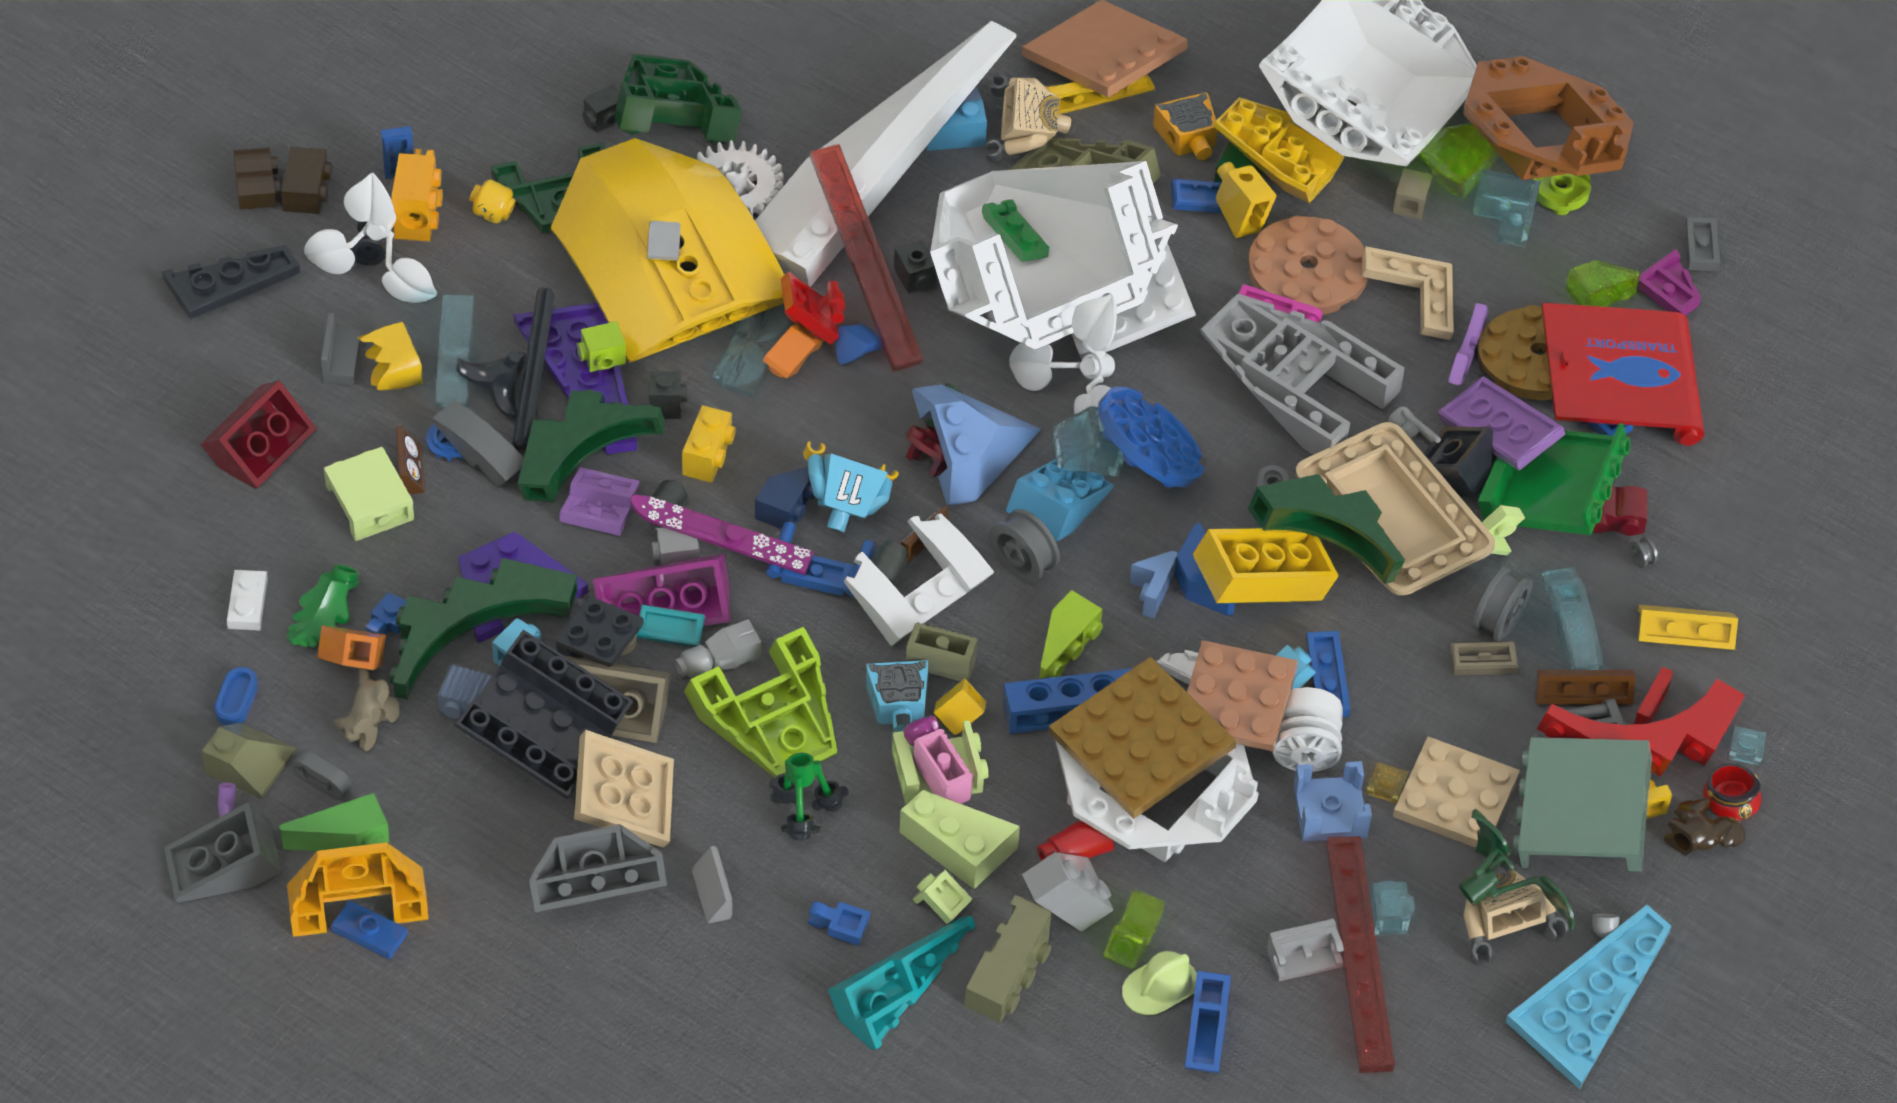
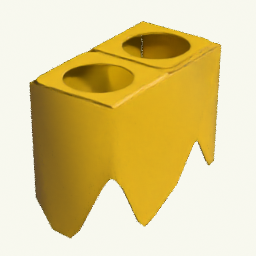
M403 322L388 325L357 337V339L363 342L375 344L366 351L365 356L379 362L373 369L371 376V385L376 386L377 390L402 389L423 384L422 364Z

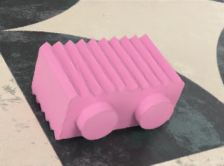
M938 729L917 738L913 745L915 747L913 749V761L935 795L959 804L969 801L972 792L973 774L969 773L970 769L966 768V764L963 763L960 754H957L954 744H950L951 740L947 739L944 730Z

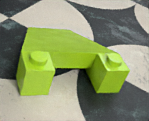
M804 626L776 639L768 651L781 674L780 676L735 696L718 666L690 679L684 690L700 721L774 778L785 773V760L795 753H808L813 756L814 761L819 760L821 762L838 753L831 715L828 713L825 683L822 681L820 671V656Z

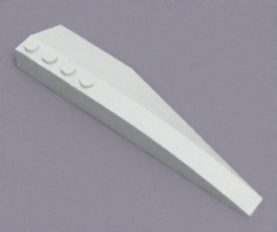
M990 21L803 162L755 220L784 275L789 271L811 287L866 220L862 207L868 218L1016 38V33ZM843 158H844L845 161H846L847 167H848V169H849V172H850L851 177H852V179H853V182H854V184H855L856 190H857L858 195H859V197H860V201H859L858 198H857L856 192H855V190H854V187H853L852 182H851V180H850L849 174H848L847 169H846V167H845Z

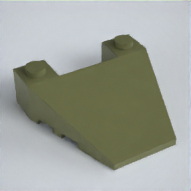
M1051 138L1044 146L1031 150L1009 169L1146 161L1152 182L1155 183L1161 177L1154 147L1123 140L1121 145H1107L1106 140L1096 139L1095 144H1081L1080 139Z

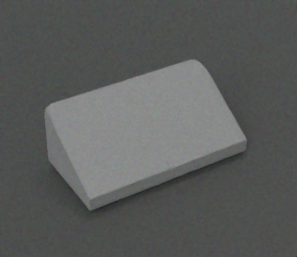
M711 846L692 869L707 923L728 920L732 916V897L718 848Z

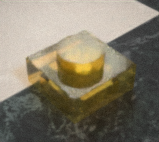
M1377 761L1367 786L1366 794L1397 804L1409 772Z

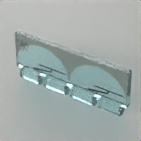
M784 304L741 320L723 354V358L720 359L712 374L713 379L721 382L722 387L756 398L770 372L769 365L762 361L763 358L787 330L795 324L785 314Z

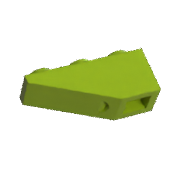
M1073 590L1052 610L1039 679L1060 677L1070 660H1076L1081 655L1084 645L1090 639L1095 640L1102 631L1103 624L1101 619L1103 609Z

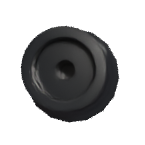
M357 221V230L359 233L362 231L363 227L366 226L367 221ZM367 234L354 247L350 248L355 256V262L361 265H376L381 263L386 256L385 247L377 240L371 239Z

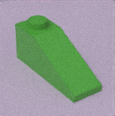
M374 793L279 825L282 848L288 850L321 851L390 842L388 823Z

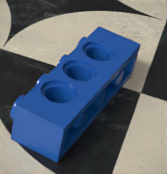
M1132 668L1004 683L1003 708L1010 734L1048 730L1049 725Z

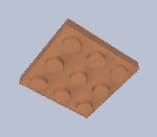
M1202 640L1187 693L1236 740V744L1274 751L1296 675L1298 660Z

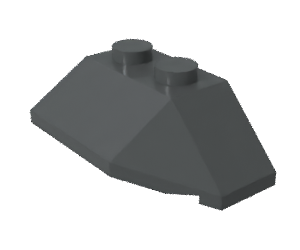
M621 824L553 837L528 878L534 912L667 886L662 853Z

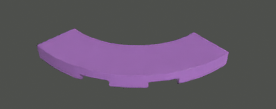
M1479 303L1475 305L1465 339L1454 360L1448 381L1450 384L1462 385L1465 380L1463 375L1468 374L1474 358L1475 347L1479 343V338L1489 312L1486 305Z

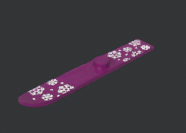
M644 495L631 496L630 503L634 511L640 517L655 525L805 575L814 551L657 498Z

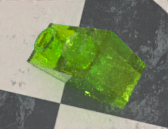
M1593 260L1570 269L1565 290L1577 305L1607 307L1612 303L1627 300L1635 295L1640 274L1637 270Z

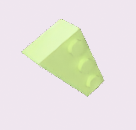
M925 790L916 795L900 811L899 833L973 889L1018 849L1020 826Z

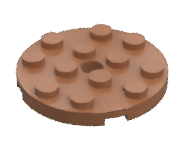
M1293 216L1269 225L1257 235L1249 252L1248 273L1255 288L1320 309L1323 314H1329L1339 311L1341 306L1349 301H1355L1363 292L1367 283V277H1362V253L1365 248L1353 233L1331 219ZM1310 260V263L1316 267L1305 268L1302 264Z

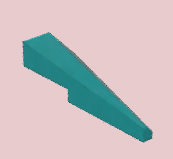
M963 916L829 988L828 992L839 1021L871 1050L878 1049L883 1044L881 1040L886 1033L899 1024L900 1020L898 1018L909 1005H914L941 971V964L948 955L955 953L960 947L958 943L967 931H971L976 927L973 917Z

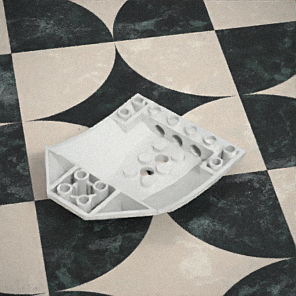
M1322 0L1308 17L1259 64L1260 69L1294 123L1343 156L1401 166H1408L1467 99L1477 66L1455 27L1442 14L1432 12L1426 8L1421 0ZM1348 100L1353 101L1357 105H1352Z

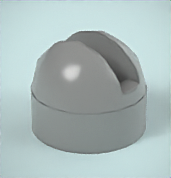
M1607 913L1593 914L1592 927L1595 934L1601 938L1607 937L1619 927V915Z

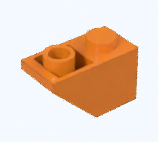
M322 625L317 658L344 666L375 670L381 668L383 664L386 635Z

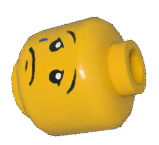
M491 179L486 180L482 186L476 184L469 198V201L473 202V213L493 224H498L502 220L507 221L516 203L510 188Z

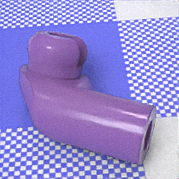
M233 783L219 784V817L235 809L236 785Z

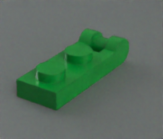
M1013 199L1003 200L998 205L992 202L982 206V215L985 221L997 234H1000L1001 239L1021 262L1048 257L1050 247L1017 211V206Z

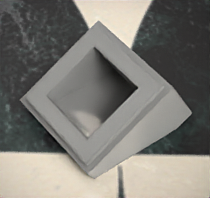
M650 221L647 259L678 261L680 223Z

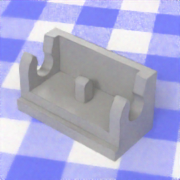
M1334 919L1276 931L1269 935L1267 953L1278 982L1343 966L1340 952L1344 951Z

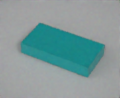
M641 605L639 616L644 619V625L637 633L638 639L688 647H696L701 644L706 618L704 614Z

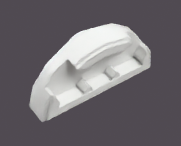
M1184 650V653L1172 655L1167 653L1157 663L1170 676L1189 685L1198 653L1190 650Z

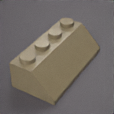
M565 656L633 700L632 705L612 736L657 743L667 706L671 673L618 664L608 667L594 660Z

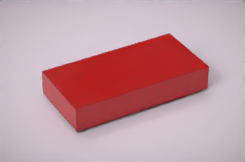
M1662 666L1637 711L1634 724H1649L1652 722L1669 691L1673 677L1672 670Z

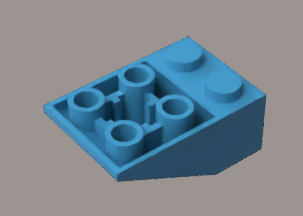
M1062 455L1017 479L1006 512L1011 513L1015 509L1029 511L1039 518L1049 529L1054 539L1059 541L1076 530L1113 489L1114 484L1105 480L1102 474L1090 471L1079 465L1076 459Z

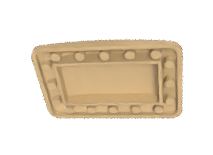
M1392 422L1380 423L1334 445L1331 449L1327 448L1302 460L1296 467V478L1319 474L1335 496L1363 490L1368 492L1382 512L1378 520L1379 525L1400 551L1405 562L1395 581L1384 584L1364 562L1363 564L1389 591L1396 595L1411 594L1489 556L1494 550L1495 539L1493 535L1397 424Z

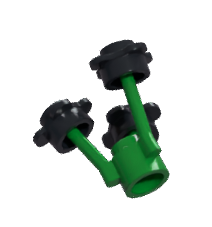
M801 752L795 753L785 760V773L771 779L769 786L773 789L770 799L774 803L788 804L792 802L796 804V814L789 815L787 817V824L781 826V831L791 834V838L794 840H806L811 837V833L820 832V826L814 825L813 816L804 813L803 788L812 784L815 775L820 785L814 791L816 798L812 802L814 810L837 811L842 806L843 798L849 794L847 787H839L835 781H826L822 772L821 761H814L812 755Z

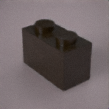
M290 147L281 189L284 212L320 213L321 203L327 202L328 198L326 180H331L332 162H327L326 149Z

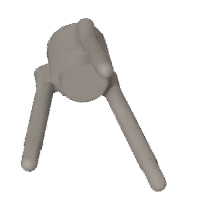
M1403 406L1396 409L1388 419V422L1401 427L1409 438H1413L1419 432L1431 443L1433 441L1436 443L1441 441L1440 437L1419 421L1407 407Z

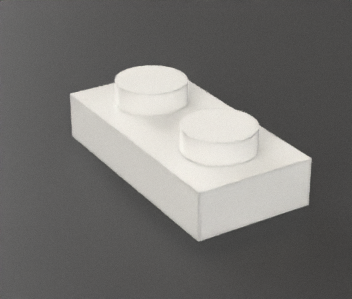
M234 570L227 616L228 629L260 630L268 581L267 571Z

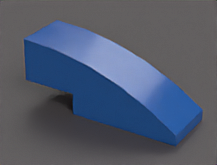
M1197 971L1185 1069L1219 1073L1231 975Z

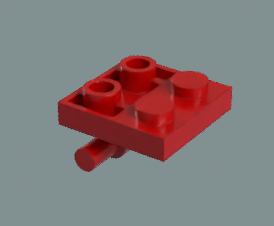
M788 271L780 279L785 314L791 321L795 323L800 322L807 327L815 338H822L831 345L839 338L837 324L844 321L843 312L846 307L844 295L840 291L838 282H828V293L823 297Z

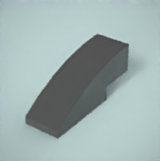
M453 400L431 419L471 467L477 464L497 488L522 468L524 458L487 422L456 400Z

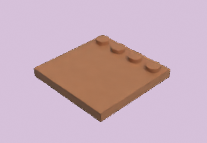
M1100 0L1022 46V57L1099 94L1110 97L1187 50L1188 39L1107 1Z

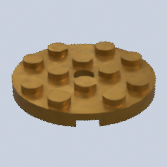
M1528 305L1524 308L1505 312L1494 318L1487 324L1479 338L1478 362L1482 372L1487 373L1495 380L1494 383L1512 395L1534 400H1552L1541 307ZM1539 348H1542V352L1545 354L1538 355L1533 352L1539 351Z

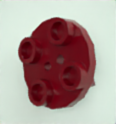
M912 425L906 432V437L911 442V445L905 457L910 461L913 459L917 461L923 452L927 453L934 460L929 474L933 477L940 476L948 467L936 428L926 425L922 429Z

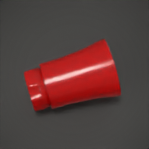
M1078 819L1062 831L1047 838V841L1036 847L1041 861L1054 852L1083 856L1090 859L1113 851L1114 844L1111 838Z

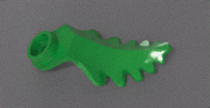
M335 564L333 570L321 574L318 584L313 589L300 597L299 605L304 609L292 616V620L298 623L289 626L288 630L290 632L286 634L288 636L286 639L292 645H300L304 648L309 645L315 648L317 647V642L319 643L322 625L336 627L335 623L346 624L349 621L350 613L347 604V593L352 588L359 586V571L350 566Z

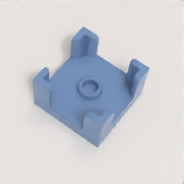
M1362 761L1345 763L1343 777L1311 779L1313 765H1297L1293 792L1302 842L1368 838L1372 814L1370 804L1366 803L1364 805L1361 789L1364 779Z

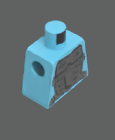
M928 660L866 664V688L878 723L893 724L894 732H900L908 724L924 717Z

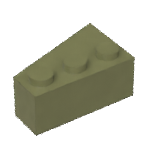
M1016 894L1010 903L1012 905V913L1007 925L1000 922L996 933L1000 936L991 950L984 952L965 991V1007L998 1023L1002 1022L1007 1012L1010 1014L1014 1012L1020 999V991L1023 987L1029 988L1035 977L1036 970L1034 969L1039 962L1043 964L1051 951V945L1048 944L1051 911Z

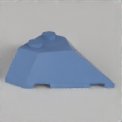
M942 384L914 388L912 390L920 419H933L948 467L938 477L947 506L975 502L1041 430L1036 426Z

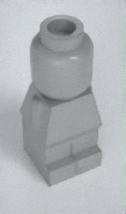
M747 619L722 628L705 642V647L698 645L681 652L680 658L674 660L675 667L681 678L684 676L694 678L711 670L712 666L713 668L719 666L721 670L735 669L746 662L754 663L762 660V642L751 622Z

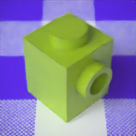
M617 321L581 329V342L577 343V350L580 360H586L590 372L626 364V344Z

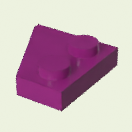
M1674 249L1636 278L1635 286L1667 311L1687 315L1700 305L1702 297L1697 287L1692 284V277L1688 270L1683 269L1679 261V252Z

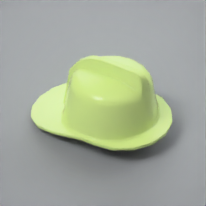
M1173 951L1157 953L1146 965L1137 969L1126 978L1122 986L1123 1000L1136 1013L1142 1015L1159 1014L1194 994L1197 973L1194 967L1189 964L1187 954L1181 955Z

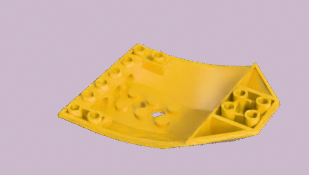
M637 138L580 158L550 231L552 230L573 260L607 322L617 321L626 344V359L628 363L784 304L780 280L784 273L777 259L731 183L714 165ZM650 221L678 222L681 224L680 238L683 240L684 245L679 249L678 261L647 259ZM690 261L697 268L694 271L687 272L680 267V264Z

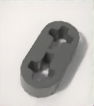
M304 750L292 762L293 770L301 779L332 798L340 799L352 786L351 780L341 769L313 752Z

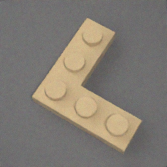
M1366 246L1362 253V277L1420 288L1421 335L1450 340L1454 333L1452 264Z

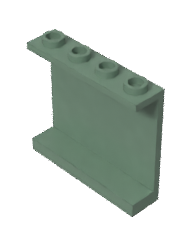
M1530 737L1529 750L1523 751V769L1527 770L1526 778L1520 779V798H1524L1523 806L1517 807V826H1521L1520 835L1514 836L1513 843L1514 855H1519L1522 868L1529 867L1530 855L1626 858L1628 871L1642 872L1652 763L1648 740Z

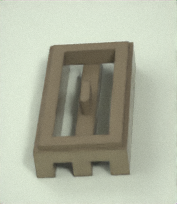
M1514 641L1450 644L1449 651L1450 655H1452L1453 676L1517 674L1519 667ZM1509 653V655H1491V654ZM1478 654V656H1459V655Z

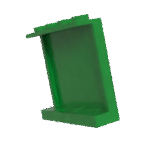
M1619 423L1614 436L1564 430L1565 435L1520 471L1497 457L1478 500L1483 521L1500 505L1520 508L1525 519L1517 525L1518 527L1591 535L1595 524L1601 521L1602 507L1605 500L1608 501L1611 497L1612 484L1614 479L1620 475L1624 455L1627 456L1630 451L1631 442L1630 438L1626 436L1624 424Z

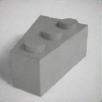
M1054 852L1022 874L1035 902L1081 932L1114 910L1108 899L1111 897V893L1106 884L1098 879L1088 857Z

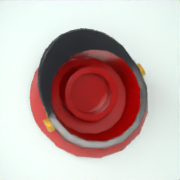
M1729 763L1713 769L1703 789L1704 798L1710 799L1708 807L1716 815L1732 817L1738 821L1753 816L1759 810L1762 800L1761 785L1756 774H1753L1748 768L1739 764Z

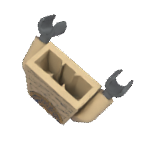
M1003 74L994 76V84L1001 86H991V92L996 97L1004 96L1001 140H1004L1005 144H1000L997 140H990L986 144L987 150L998 149L996 153L987 155L989 161L998 162L1002 159L1003 153L1012 155L1042 147L1056 135V132L1066 134L1069 131L1071 117L1058 113V96L1049 92L1038 79L1011 78L1007 80Z
M1508 870L1495 874L1499 880L1495 887L1497 889L1525 880V878L1515 870ZM1535 884L1499 894L1494 899L1488 895L1475 906L1466 899L1463 915L1469 940L1474 942L1470 955V960L1474 965L1478 963L1476 952L1485 953L1487 962L1489 963L1492 947L1483 941L1485 936L1488 940L1547 921L1548 924L1544 930V936L1548 941L1554 942L1557 937L1554 928L1563 937L1567 932L1568 924L1565 919L1555 916V907L1546 898L1541 888Z

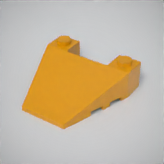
M387 842L317 851L287 884L293 937L327 933L324 902L391 894L395 923L429 920L423 867Z

